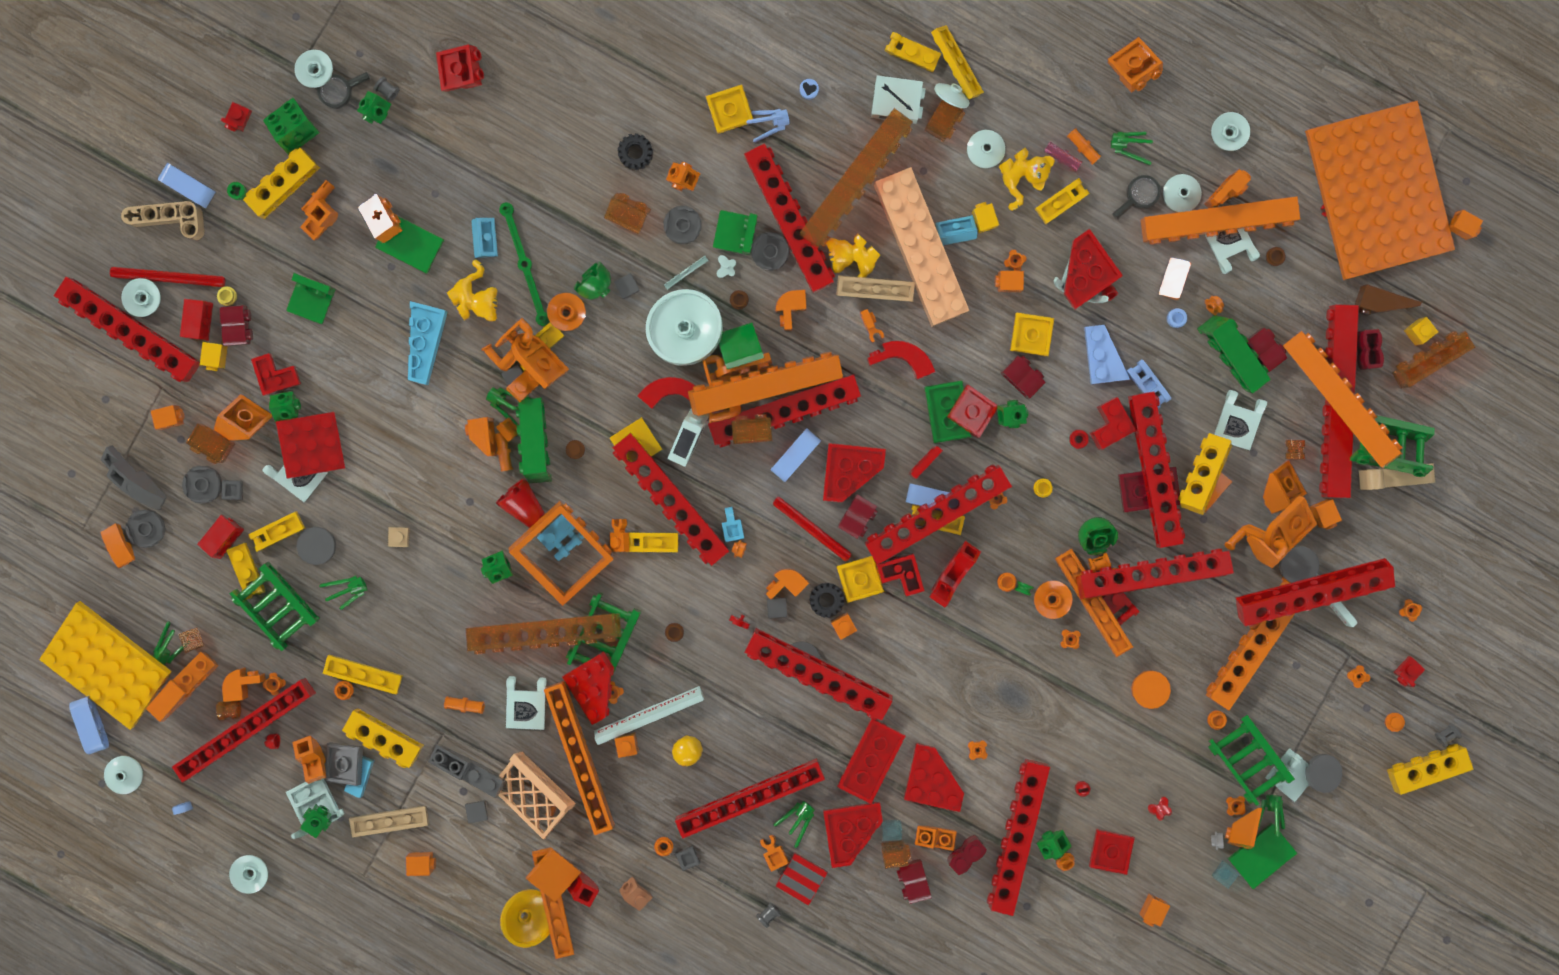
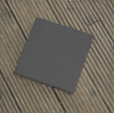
M327 743L325 781L355 786L361 785L363 746Z

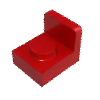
M232 102L226 117H221L220 121L225 124V128L236 132V129L243 132L252 111Z
M1408 656L1393 673L1398 677L1396 680L1401 685L1414 688L1416 686L1414 681L1425 669L1411 656Z

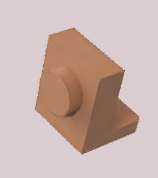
M633 877L625 882L619 890L623 899L639 911L653 898L651 893L638 885Z

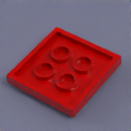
M335 412L276 422L287 479L345 469Z

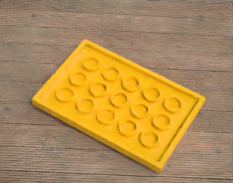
M81 601L74 605L39 659L85 696H90L89 699L129 730L135 727L172 672Z

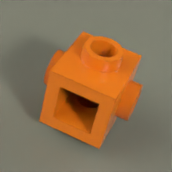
M673 162L666 181L672 183L671 187L676 190L682 191L686 189L693 191L701 173L692 169V165L686 162H681V164Z

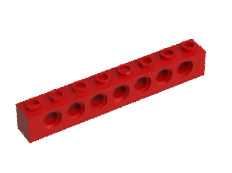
M764 143L744 153V157L812 293L814 294L832 285L835 275L831 267H826L824 261L827 259L822 250L818 251L815 245L818 241L814 233H809L807 229L809 223L805 216L801 217L798 211L801 207L796 198L792 199L790 195L792 189L788 181H783L781 175L784 173L779 164L775 165L772 159L775 155L771 147L767 148ZM767 162L770 164V169L762 171L759 168L760 164ZM775 179L779 182V185L776 188H771L768 186V182ZM781 196L785 197L788 201L783 206L777 203V199ZM787 214H794L796 220L793 223H789L785 220ZM802 231L805 237L802 240H797L794 237V233ZM805 248H810L813 250V255L805 257L802 251ZM819 265L822 268V272L815 275L811 272V267Z
M66 276L53 295L59 299V304L66 308H73L77 316L83 319L85 317L91 320L90 324L98 329H105L108 331L106 334L115 340L120 339L123 341L122 345L132 351L133 349L140 352L139 356L147 361L152 360L156 363L154 365L156 368L172 373L171 377L178 382H189L200 366V361L74 278ZM80 295L81 301L77 304L76 297ZM96 305L97 312L93 314L92 308ZM113 316V323L109 325L108 318ZM128 326L130 332L128 335H125L124 329ZM142 337H145L146 343L144 346H141L140 340ZM160 347L162 354L158 357L156 350ZM174 358H177L178 365L174 368L172 361Z
M853 374L740 412L735 417L708 423L715 446L719 445L722 448L730 445L731 440L737 439L739 442L748 439L749 434L756 433L757 436L766 433L767 428L773 426L774 429L784 427V422L792 420V423L804 420L803 416L810 414L811 417L822 414L821 410L828 408L829 411L840 408L839 404L846 402L847 405L858 402L857 398L861 397ZM838 388L843 389L845 392V396L842 399H837L834 396V391ZM820 394L827 398V402L824 405H819L816 402V397ZM802 400L806 401L809 405L806 411H800L797 407L798 403ZM782 407L790 409L791 413L788 417L784 418L779 414V410ZM764 413L772 415V421L768 424L763 423L761 420V416ZM746 419L754 421V427L750 430L743 427V422ZM728 425H733L736 428V432L732 436H728L725 433V428Z
M1155 391L1128 396L1132 422L1136 429L1134 433L1156 547L1164 548L1184 544L1185 532L1183 527L1180 526L1179 521L1182 518L1181 512L1176 506L1178 495L1176 490H1173L1172 482H1174V475L1170 471L1168 464L1171 462L1169 452H1166L1165 448L1167 438L1166 434L1162 433L1161 427L1163 425V417L1159 414L1157 407L1160 405L1159 397L1155 395ZM1145 407L1149 408L1151 412L1148 418L1144 417L1142 413ZM1149 426L1154 429V434L1151 437L1146 433V429ZM1152 445H1155L1158 449L1155 456L1150 453ZM1156 464L1161 466V472L1158 475L1153 470ZM1160 483H1163L1165 486V491L1160 494L1157 490V486ZM1163 502H1166L1169 506L1165 513L1161 510ZM1167 521H1170L1172 529L1167 532L1164 525Z
M631 432L612 447L615 450L612 452L619 462L621 460L627 465L625 469L631 476L636 475L639 479L638 485L644 491L647 489L651 493L650 499L656 506L658 504L662 506L664 516L676 523L674 527L680 535L685 534L688 537L687 543L693 550L698 549L701 553L699 557L705 564L709 563L712 566L729 552L727 546ZM629 451H636L638 459L630 461L627 458V453ZM641 466H648L651 470L650 474L647 476L641 475L639 472ZM655 480H659L663 484V488L659 491L652 488V483ZM667 495H672L675 498L673 505H667L664 502V498ZM685 510L688 516L686 519L680 520L676 516L677 512ZM697 525L700 531L698 534L693 535L689 532V527ZM703 540H710L712 546L709 549L702 548L701 543Z
M994 464L984 469L985 472L979 476L975 474L968 478L966 484L962 486L958 484L950 489L951 492L947 495L940 494L933 499L935 502L927 505V503L917 508L916 513L912 515L908 513L900 518L901 521L895 525L891 523L884 527V531L880 534L874 533L867 537L868 541L865 542V545L876 564L882 563L1011 488L1012 486L1002 468ZM991 479L992 486L990 488H983L982 483L984 480ZM974 489L976 492L975 496L967 498L965 495L966 491ZM951 499H958L959 504L957 507H949ZM936 508L942 510V514L938 518L932 516V511ZM923 518L925 519V525L917 527L915 526V521ZM907 528L909 533L905 537H900L898 535L899 530ZM890 538L892 543L890 546L885 547L881 544L882 540Z
M1221 548L1211 550V554L1206 555L1202 551L1192 553L1193 557L1186 558L1184 554L1174 556V560L1167 561V557L1155 559L1156 563L1151 564L1147 560L1137 562V566L1130 567L1129 563L1118 565L1119 569L1114 570L1110 566L1100 568V572L1093 573V570L1081 571V575L1076 577L1080 600L1234 574L1230 551L1223 552ZM1207 560L1213 563L1212 569L1208 568ZM1189 562L1194 565V572L1189 570ZM1170 566H1174V567H1175V569H1176V574H1175V575L1171 574V572H1170ZM1152 568L1157 571V578L1151 575ZM1133 572H1137L1139 574L1138 581H1135L1133 579ZM1115 574L1121 578L1120 584L1115 583ZM1096 577L1102 580L1101 587L1095 584Z
M1386 558L1236 597L1238 618L1244 626H1253L1260 622L1272 621L1275 618L1291 616L1294 613L1310 611L1313 608L1329 606L1332 603L1347 601L1351 598L1366 596L1378 591H1385L1395 587L1394 567Z
M755 628L745 648L744 653L750 659H758L764 662V665L768 668H776L783 675L794 677L801 684L816 688V691L821 694L827 693L833 696L835 701L839 703L845 702L853 710H861L867 713V716L871 719L882 721L893 702V695L758 628ZM768 647L771 649V652L764 653L762 648ZM784 655L788 657L789 660L787 662H782L779 660V657ZM803 664L806 669L800 671L796 668V665ZM821 673L823 677L816 679L813 674ZM837 681L840 683V686L832 687L830 683ZM849 690H855L857 694L851 696L847 692ZM871 698L874 700V703L867 704L864 700Z
M306 678L299 680L173 765V770L182 783L187 781L315 695V690Z
M816 758L678 815L675 818V823L683 839L825 780V777Z
M1025 759L1024 763L1020 765V782L1017 781L1014 792L1017 794L1015 800L1011 801L1010 811L1012 814L1011 818H1008L1006 821L1005 830H1007V834L1001 841V848L1003 850L1001 856H998L996 861L998 870L997 874H994L992 877V893L989 892L987 897V904H989L991 911L1014 916L1050 771V766L1046 763ZM1029 777L1036 778L1033 785H1027ZM1030 795L1031 801L1027 804L1022 803L1023 797ZM1020 814L1027 815L1024 822L1017 821ZM1015 833H1022L1020 840H1013ZM1016 851L1018 853L1016 858H1008L1010 852ZM1012 870L1013 874L1010 877H1004V872ZM1003 888L1008 889V893L1005 896L999 895V891Z

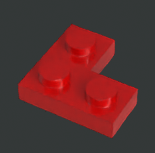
M271 353L251 359L263 396L301 385L296 366H290L277 371Z

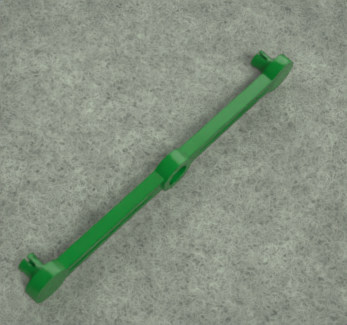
M508 202L502 203L499 211L506 218L519 257L517 265L524 273L537 312L536 322L540 326H546L550 321L547 313L544 312L531 272L532 261L526 257L513 218L514 207ZM524 261L528 263L527 267H522Z

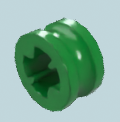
M232 182L227 187V193L235 200H242L246 197L247 189L239 182ZM235 187H237V188H239V189H240V187H241V190L239 191V195H236V194L233 195V193L235 192V189H234Z
M1017 581L1018 587L1014 590L1031 596L1030 590L1034 587Z

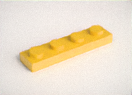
M947 25L934 29L931 32L934 41L939 46L945 61L948 62L953 71V76L958 80L962 92L968 100L984 93Z
M330 654L327 656L322 673L395 695L399 692L403 675Z

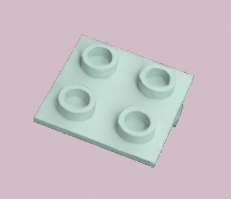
M1289 748L1282 756L1281 761L1295 780L1289 784L1285 781H1280L1275 786L1295 802L1309 786L1305 775L1306 767L1309 764ZM1273 767L1265 778L1269 780L1275 776L1277 769Z

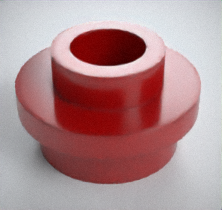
M1075 430L1071 433L1069 442L1072 447L1082 449L1088 444L1089 437L1085 431ZM1077 436L1082 438L1080 443H1077L1075 440Z

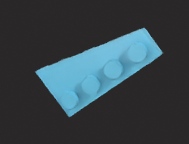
M410 301L411 317H409V326H411V332L409 337L408 380L429 385L448 311Z

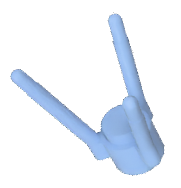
M786 109L752 111V115L771 116L746 121L747 124L772 120L773 125H777L776 128L753 139L754 143L778 131L785 130V125H789Z

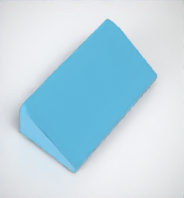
M973 215L935 223L943 246L977 239V227Z
M473 219L471 222L475 258L498 256L495 219Z
M363 756L361 785L346 784L344 791L357 798L363 797L373 767V759Z

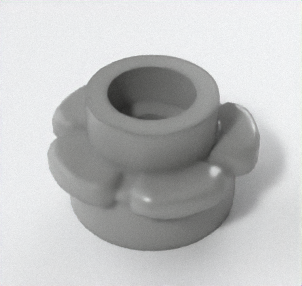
M1215 831V835H1211L1212 847H1216V850L1224 848L1223 833H1217V831Z

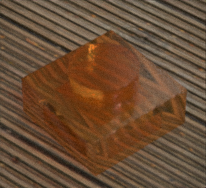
M197 627L178 634L185 653L204 647Z

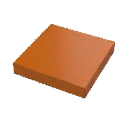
M551 848L526 876V879L555 902L578 877L581 871Z

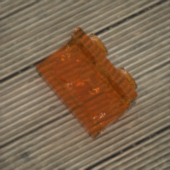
M616 193L611 198L604 218L639 234L651 209L643 202L631 200L624 193Z

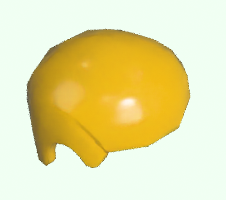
M684 736L673 745V759L683 767L691 766L700 759L703 748L701 742L696 737Z

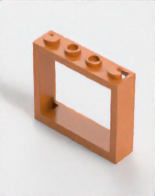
M559 501L509 547V553L563 606L613 560L611 554L613 551L606 543L602 545L598 541L600 537L593 530L589 531L585 527L587 524L581 517L576 518L572 514L574 511L566 503L563 505ZM560 513L603 556L599 562L565 593L521 550Z

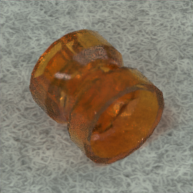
M1286 440L1287 452L1285 453V459H1305V453L1303 452L1305 440Z
M240 701L217 702L216 715L218 720H226L228 717L239 719L241 717Z

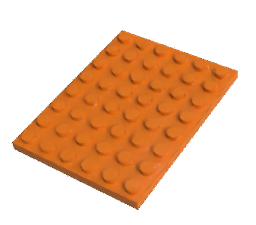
M1418 100L1305 131L1343 280L1455 250Z

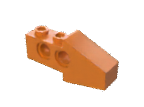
M200 652L173 680L168 682L146 710L159 722H164L219 665L206 652Z

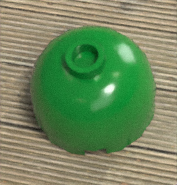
M599 261L598 264L594 263L582 275V282L577 281L574 286V290L583 298L589 300L597 299L600 296L604 298L610 292L608 288L611 284L610 272Z
M1094 517L1085 521L1078 531L1079 543L1089 555H1100L1107 552L1106 548L1110 545L1113 547L1118 539V532L1113 524L1102 517Z

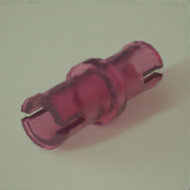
M1051 141L1044 150L1045 153L1057 159L1059 164L1063 163L1075 172H1077L1083 162L1069 154L1067 149L1063 150Z

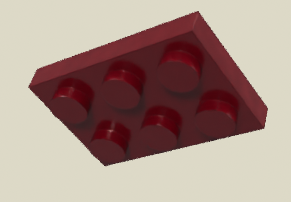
M1169 467L1174 475V482H1172L1173 490H1176L1179 499L1180 490L1177 468ZM1161 468L1153 469L1155 474H1160ZM1142 471L1118 474L1123 512L1149 509ZM1160 483L1157 486V490L1160 494L1165 491V486L1163 483ZM1179 500L1176 501V505H1181ZM1163 502L1161 507L1168 506L1166 502Z

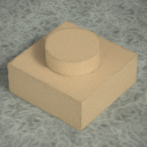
M389 527L388 547H409V528Z

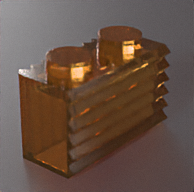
M942 100L924 131L942 142L946 138L951 139L956 130L953 128L956 121L960 123L965 115L964 108L955 107Z
M766 414L755 415V419H747V416L735 417L736 420L732 421L733 444L772 441L771 418H767Z
M197 423L186 444L191 446L189 448L191 451L197 454L203 453L207 456L206 459L213 464H217V462L224 463L235 446L234 442L201 423Z
M902 839L900 841L881 843L885 869L908 866V860H911L908 844H904Z

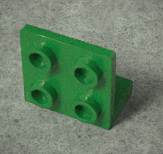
M294 98L285 102L263 120L275 141L288 155L294 149H299L320 133L306 117Z
M721 210L713 248L750 255L758 215L750 213L748 216Z
M294 273L291 280L295 281L296 285L286 311L323 324L336 289Z

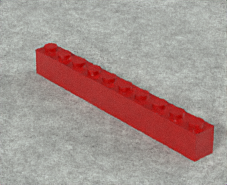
M1335 304L1329 306L1326 313V318L1329 321V326L1326 329V339L1328 340V347L1325 349V353L1328 355L1326 359L1329 364L1334 363L1340 370L1338 375L1341 379L1346 378L1353 387L1350 390L1355 395L1359 305ZM1325 398V405L1322 409V414L1325 416V422L1322 425L1324 443L1321 445L1323 462L1320 465L1322 482L1319 484V491L1322 493L1321 497L1351 498L1352 461H1350V457L1353 451V432Z

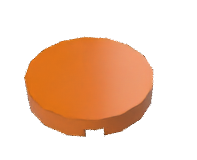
M1153 670L1140 673L1133 680L1131 687L1132 696L1136 702L1142 707L1149 709L1159 708L1164 705L1169 699L1171 692L1170 683L1167 678L1160 672Z

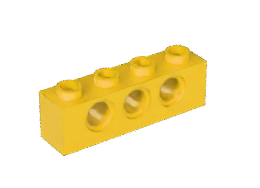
M294 149L290 152L289 158L286 161L277 164L274 172L264 176L256 188H252L246 193V197L243 200L258 217L262 219L268 217L320 169L317 163L303 149ZM298 165V171L292 174V167ZM280 178H284V184L278 187L277 181ZM266 191H269V198L264 200L263 194Z
M1211 433L1208 434L1207 438H1203L1200 449H1202L1200 456L1196 455L1193 466H1195L1193 473L1189 472L1186 479L1187 487L1185 490L1182 489L1178 500L1182 508L1204 515L1232 448L1231 440ZM1215 453L1217 456L1214 459H1208L1207 455ZM1203 470L1210 472L1206 477L1200 476L1199 473ZM1199 487L1202 489V492L1194 494L1192 490Z
M359 708L352 711L342 729L348 738L352 740L358 739L363 742L362 745L371 750L374 748L379 751L382 757L392 758L402 768H410L424 746ZM362 726L369 728V735L362 732ZM379 735H383L386 738V744L379 742ZM396 744L402 746L403 753L396 752Z
M1451 744L1445 750L1431 751L1428 753V756H1418L1410 759L1411 762L1392 765L1393 768L1388 769L1387 772L1394 792L1402 795L1474 770L1467 749L1458 744ZM1450 758V763L1445 766V760ZM1432 764L1431 771L1427 772V766ZM1414 770V776L1409 778V772Z

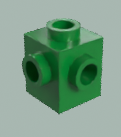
M368 91L360 101L357 112L363 115V120L371 124L373 122L381 124L386 119L392 104L377 94Z
M293 391L270 395L269 410L275 422L298 418L301 403L299 398L295 397Z
M1009 400L1007 404L997 405L998 423L1000 425L1009 426V428L1021 427L1020 424H1027L1028 409L1025 407V404L1018 402V400Z
M503 550L481 559L483 564L481 568L484 578H488L491 584L513 576L510 561Z
M315 804L312 809L308 808L302 816L305 820L300 829L317 838L322 830L326 831L332 823L329 820L332 814L325 806Z
M1051 830L1046 831L1036 843L1045 860L1051 858L1057 860L1072 847L1063 830L1055 832Z

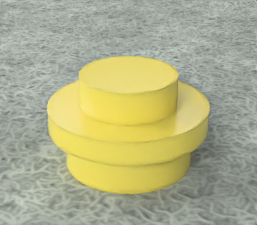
M222 287L217 293V299L222 305L230 306L236 302L237 293L231 287Z

